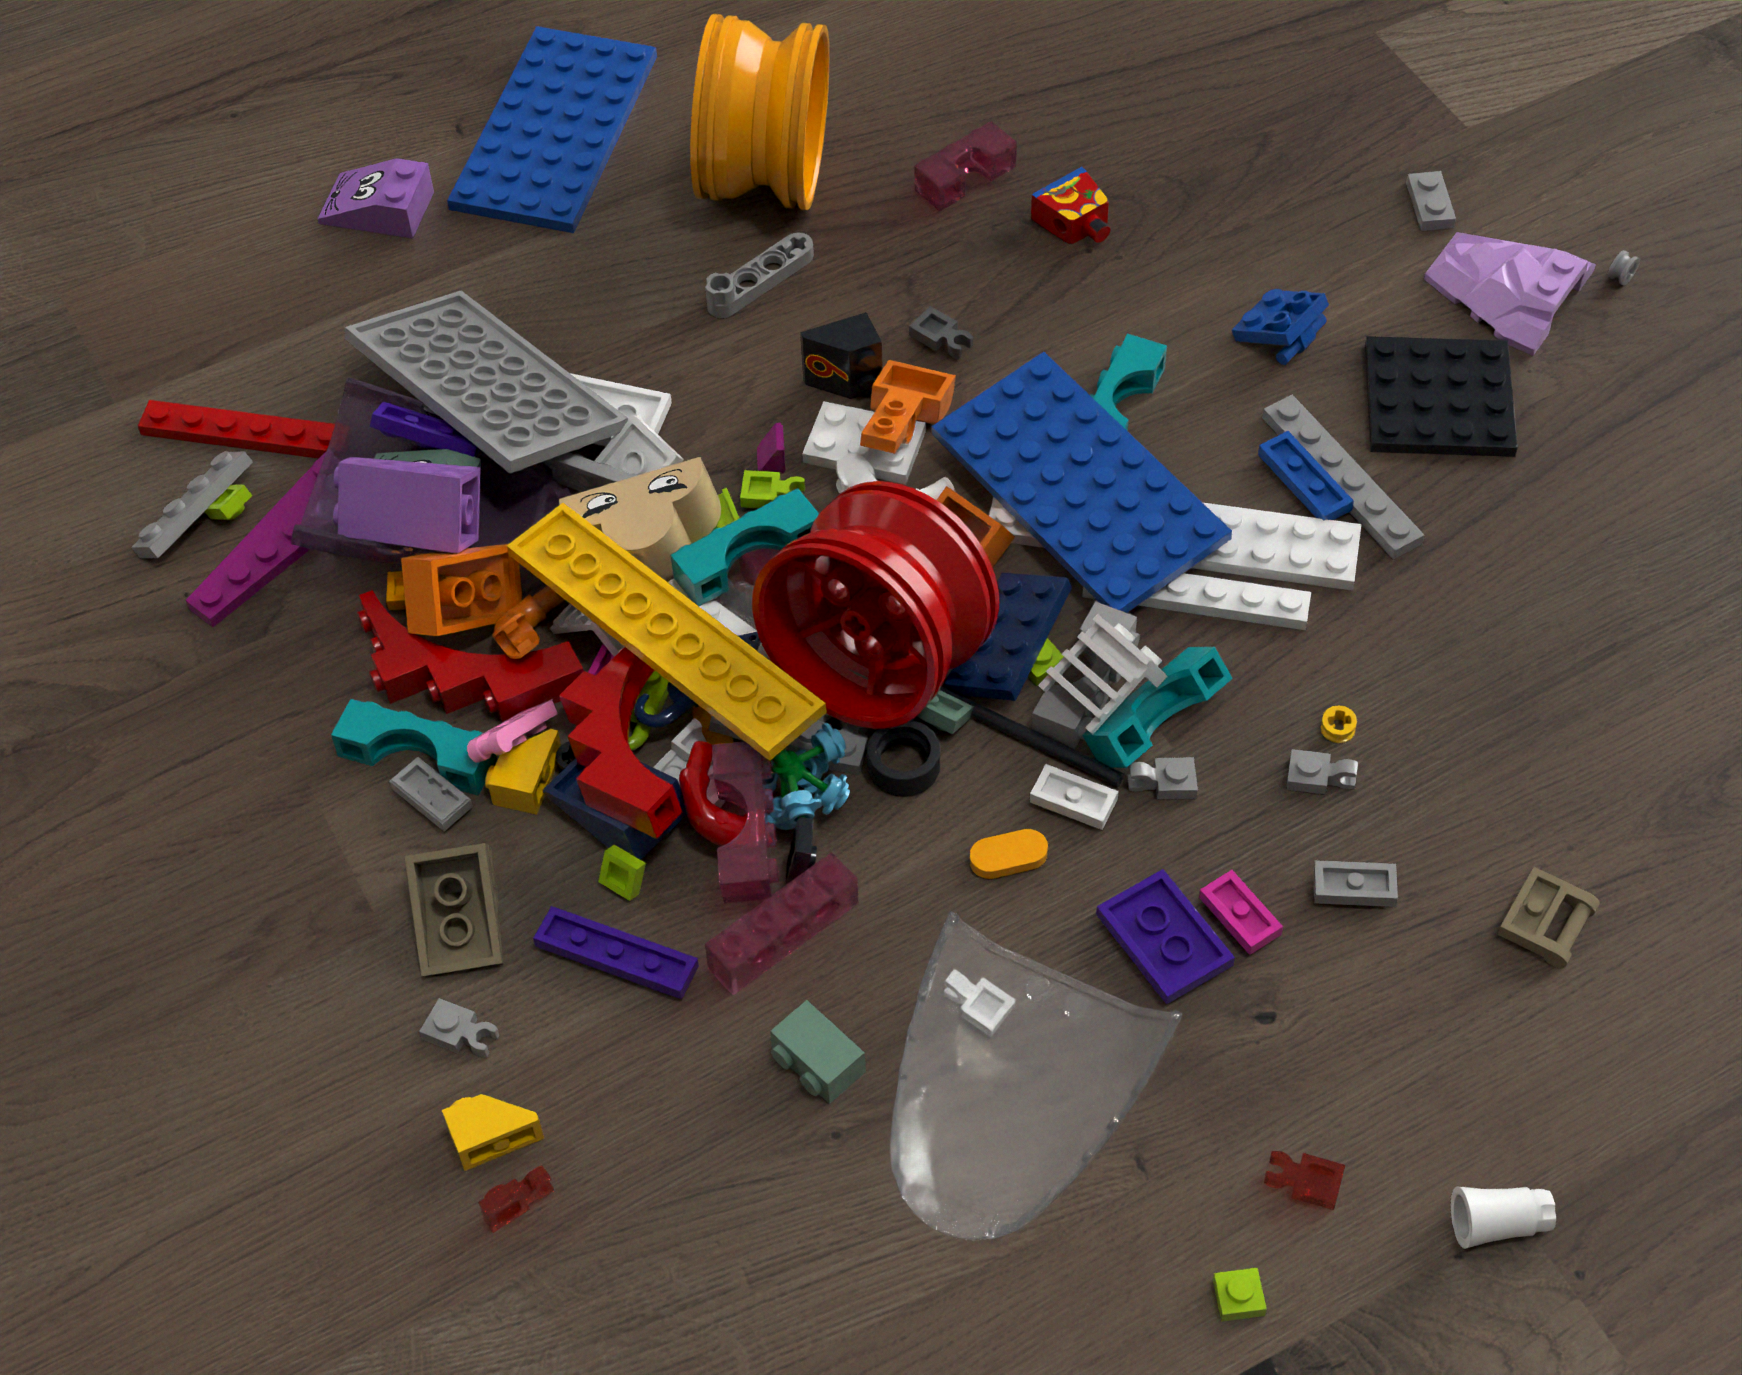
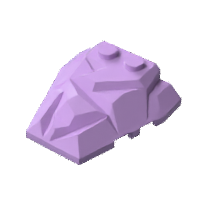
M1456 232L1427 270L1424 280L1454 304L1464 303L1471 309L1470 317L1477 323L1483 319L1495 328L1493 336L1498 340H1507L1509 346L1534 356L1549 334L1555 312L1572 289L1581 290L1593 273L1596 264L1566 251Z

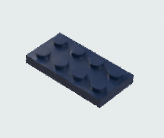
M1001 573L997 581L999 612L995 628L985 643L970 659L951 670L944 683L945 687L964 696L1016 701L1072 589L1066 577Z

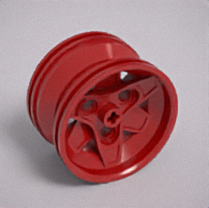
M873 481L854 485L841 492L819 513L809 534L785 545L764 565L755 581L752 595V611L759 639L771 662L825 702L826 714L852 725L885 729L905 724L915 718L939 692L948 670L965 663L985 643L995 628L998 618L999 591L994 570L983 547L970 529L951 510L929 495L914 488L898 483ZM852 671H855V672H857V673H859V674H861V675L867 677L868 680L865 679V678H863V677H861V676L856 675V674L853 673Z

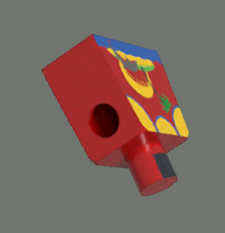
M1083 167L1076 169L1032 194L1031 219L1066 243L1074 244L1087 236H1090L1096 243H1101L1110 234L1111 229L1107 225L1108 199Z

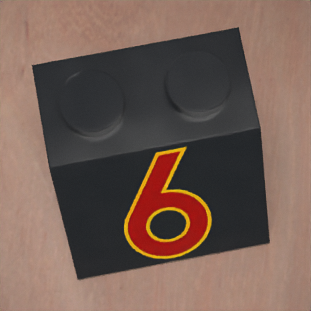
M867 312L800 332L802 371L805 385L849 399L872 393V385L883 369L882 341Z

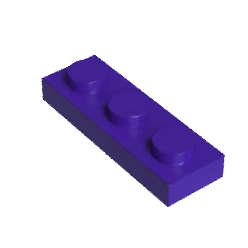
M382 402L372 414L370 427L380 430L385 436L403 437L415 441L418 446L423 448L449 449L472 457H476L480 452L476 445L444 420L386 402Z

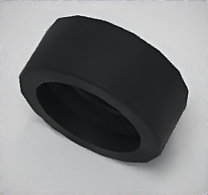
M913 720L896 727L877 729L873 732L867 744L868 773L873 783L882 791L895 796H912L928 789L935 783L940 773V743L935 733L925 724ZM899 744H910L923 750L927 754V761L919 768L911 771H895L886 767L881 762V754L890 747Z

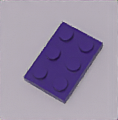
M1164 869L1097 906L1096 915L1166 1005L1234 966L1235 957Z

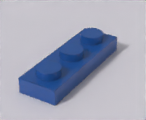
M1289 431L1259 445V457L1315 518H1320L1323 521L1326 519L1335 520L1352 511L1354 500Z

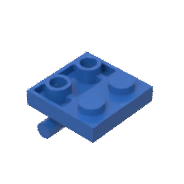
M1273 289L1266 292L1262 299L1243 315L1241 321L1231 331L1238 342L1285 345L1276 354V359L1279 363L1286 365L1297 353H1302L1316 339V333L1327 322L1322 312L1329 306L1325 293Z

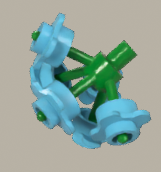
M828 723L822 724V729L817 730V733L811 736L813 748L808 751L802 749L795 753L783 749L773 758L774 762L772 760L769 761L763 755H759L755 760L743 758L739 762V770L743 773L742 778L745 783L744 791L749 796H755L759 791L763 790L767 793L773 792L776 789V782L779 776L781 796L771 800V813L765 816V820L772 826L775 825L783 830L793 829L799 817L813 819L815 817L814 812L821 806H824L822 813L828 815L833 808L838 810L847 801L850 790L848 789L849 784L846 783V775L842 774L838 778L833 774H829L823 781L820 780L823 773H826L829 769L828 762L832 761L834 764L840 763V758L845 757V741L837 729H832ZM797 785L803 787L804 790H798Z

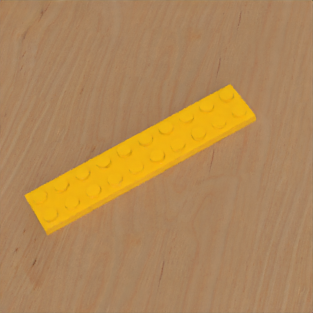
M565 503L560 504L507 545L509 556L769 761L827 713L825 702Z

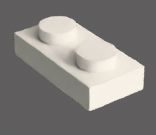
M1045 764L1030 793V803L1103 830L1118 800V791Z

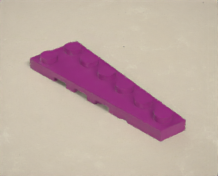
M327 452L316 460L312 467L186 599L188 608L213 628L338 528V525H335L333 521L334 507L338 503V489L334 486V472L336 467L339 466L340 461Z

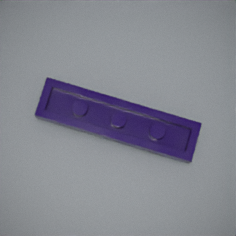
M553 906L550 907L533 938L535 947L681 1000L699 967L698 958Z

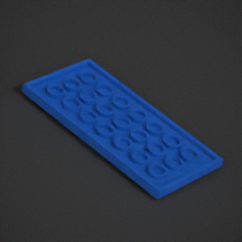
M536 26L447 200L449 210L574 233L657 58L656 47Z
M1042 352L931 426L932 435L1101 604L1128 613L1232 539V530L1045 352Z

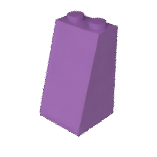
M349 457L340 461L339 466L335 469L334 486L338 489V503L334 507L333 521L335 525H338V536L450 553H460L479 539L480 467Z

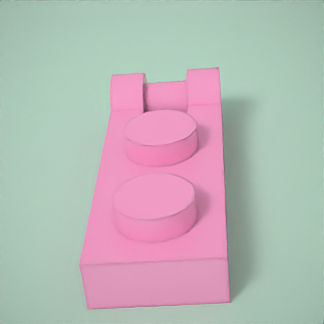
M550 700L526 709L472 739L467 745L469 757L476 763L489 759L492 753L501 755L509 752L513 746L526 741V737L546 729L545 721L558 714L553 701Z

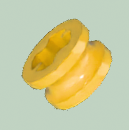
M1340 705L1328 708L1322 717L1321 732L1323 736L1334 743H1346L1351 740L1355 735L1357 724L1355 713L1351 709ZM1334 720L1343 721V730L1335 729Z

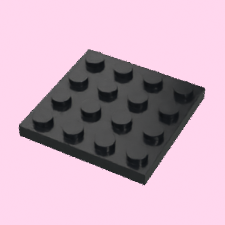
M1366 336L1365 358L1370 452L1516 457L1518 444L1507 340Z

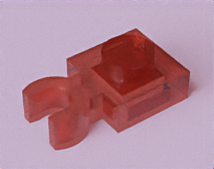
M1271 1152L1269 1163L1281 1167L1283 1172L1277 1174L1266 1171L1264 1183L1272 1188H1282L1286 1185L1292 1186L1294 1189L1291 1198L1334 1210L1345 1169L1344 1164L1303 1153L1301 1163L1299 1164L1293 1162L1291 1157L1284 1152Z
M542 1165L530 1171L519 1183L516 1179H513L507 1184L493 1187L487 1192L484 1199L478 1202L484 1221L493 1233L530 1210L529 1203L542 1199L554 1191V1187L550 1183L552 1179Z

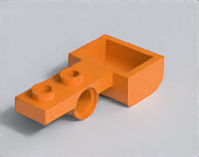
M888 360L872 385L870 409L875 412L861 433L860 446L895 454L901 443H910L916 421L934 425L942 420L952 402L956 375Z

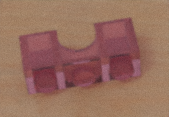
M990 121L914 166L915 191L938 211H942L965 197L967 172L980 173L990 181H993L1015 168L1017 142Z

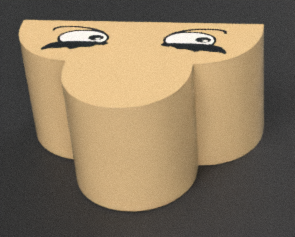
M701 457L559 499V504L565 503L666 582L674 578L670 555L677 552L681 547L690 545L711 533L721 515L719 497Z

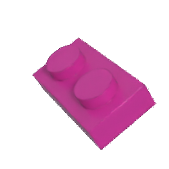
M1233 870L1200 889L1199 898L1249 955L1282 935L1283 926Z

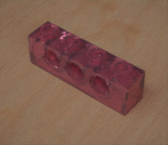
M831 852L705 943L708 969L732 995H735L859 904L858 878Z

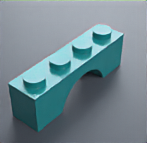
M1128 333L1122 345L1115 346L1110 358L1108 371L1102 370L1098 379L1096 394H1090L1127 431L1129 420L1115 406L1129 396L1153 393L1165 370L1167 345Z
M798 488L785 495H780L761 508L747 512L740 519L722 528L713 530L709 535L690 545H685L677 552L671 554L673 577L691 601L701 606L729 591L728 572L738 558L758 549L780 551L791 541L809 534L819 513Z
M1188 647L1161 669L1167 677L1158 688L1148 680L1128 696L1094 734L1088 730L1082 734L1096 760L1109 767L1127 768L1153 746L1150 737L1162 722L1188 706L1207 701L1233 678L1216 648Z
M350 699L331 734L338 757L369 766H374L382 758L399 751L412 750L425 753L437 761L441 776L460 791L476 796L480 795L485 785L489 767L491 765L494 766L497 761V756L494 753L491 754L489 759L478 763L469 757L467 745L469 741L483 734L480 731H466L455 728L444 721L434 722L426 720L408 711L397 712L383 708L371 701L361 702Z

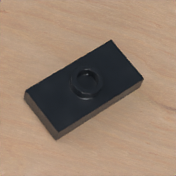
M799 817V820L796 822L786 863L785 890L790 894H801L807 869L814 870L817 846L812 845V818Z

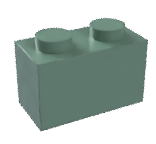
M808 1000L770 1031L771 1054L776 1062L784 1069L791 1068L800 1076L802 1085L813 1096L819 1094L829 1104L866 1072L865 1052Z

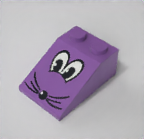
M396 158L340 173L318 217V223L413 238L434 194L428 163Z

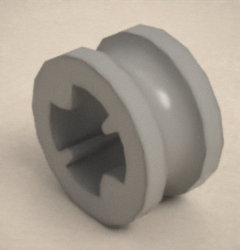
M1621 251L1611 264L1608 277L1611 279L1618 278L1621 285H1626L1636 273L1640 264V258L1636 256L1630 258L1629 252Z

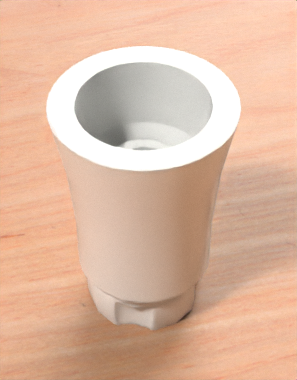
M1457 1186L1452 1192V1224L1457 1241L1464 1249L1497 1240L1533 1236L1537 1232L1551 1231L1555 1228V1202L1549 1190H1530L1527 1187L1478 1189Z

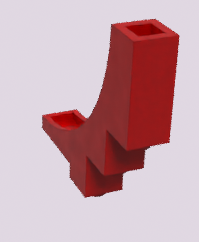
M373 590L358 595L363 609L357 612L359 621L365 633L372 631L374 635L370 642L375 652L371 654L375 669L369 671L377 693L384 690L390 704L427 689L433 703L440 701L446 714L484 699L490 714L497 712L501 722H504L526 709L550 700L554 704L560 702L559 695L584 671L569 641L549 648L528 652L518 659H511L506 654L488 655L463 652L432 643L416 634L408 633V629L393 618L383 607Z
M624 647L596 675L583 671L559 697L569 722L576 725L575 729L567 737L577 763L586 767L576 778L586 805L657 839L682 813V809L673 785L648 770L630 749L629 727L634 705L643 686L655 670Z

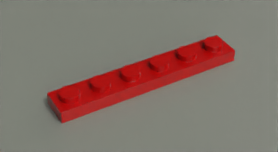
M155 400L148 401L138 424L139 432L143 436L318 459L327 452L338 461L344 460L353 437L351 426Z

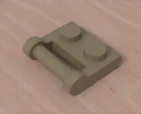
M1533 867L1503 920L1498 935L1544 957L1545 961L1553 967L1565 968L1572 957L1570 950L1587 918L1593 916L1597 911L1600 902L1591 893ZM1563 902L1572 905L1573 911L1555 942L1545 937Z

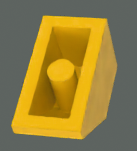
M549 729L513 746L509 752L499 755L496 765L489 767L485 779V786L489 789L493 805L537 815L545 796L542 790L551 782L557 767L555 756L558 748L561 746L558 730Z
M483 1094L473 1098H461L450 1107L442 1110L464 1171L544 1139L540 1120L536 1112Z

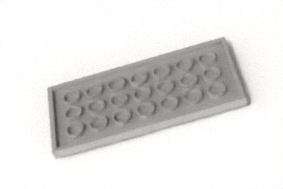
M457 291L345 327L346 341L509 473L521 471L537 463L551 460L556 456L580 449L603 439H608L619 434L628 421L624 414L463 291Z

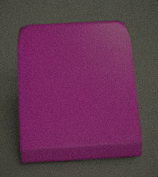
M775 423L757 447L758 471L780 473L786 471L784 433L781 423Z

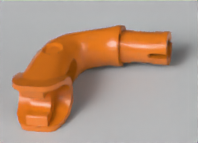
M549 586L544 587L534 596L527 595L521 602L496 621L494 633L492 634L494 640L509 658L518 659L523 657L539 644L540 637L533 628L547 618L546 614L565 599Z

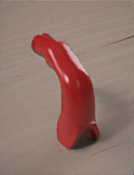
M696 741L692 745L686 768L681 770L679 774V784L688 820L696 833L709 842L729 850L730 855L737 860L748 863L754 862L757 859L759 850L766 847L769 843L772 825L757 815L746 813L740 816L717 807L707 799V788L710 783L708 773L715 753V747L708 742Z

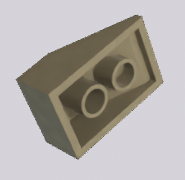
M482 843L405 856L421 976L425 977L503 964L498 890L492 847Z

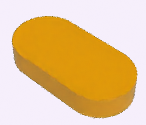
M1023 829L983 838L977 841L970 850V867L976 875L985 879H994L1037 869L1047 859L1048 842L1043 834L1033 829Z

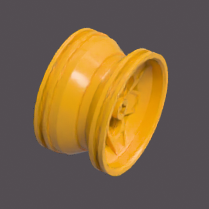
M712 14L704 30L699 51L691 116V180L693 192L697 199L705 200L709 196L714 201H721L723 198L735 199L757 188L759 185L770 186L785 208L793 209L798 202L801 210L810 209L821 165L827 116L829 35L826 25L817 24L813 31L810 23H801L783 41H772L770 36L750 21L739 20L737 16L732 15L726 16L725 19L721 14Z

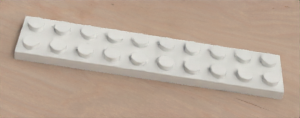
M993 497L989 516L1015 536L1011 543L1043 547ZM1203 503L1232 530V539L1191 568L1353 591L1361 524L1327 519L1323 521L1320 518Z

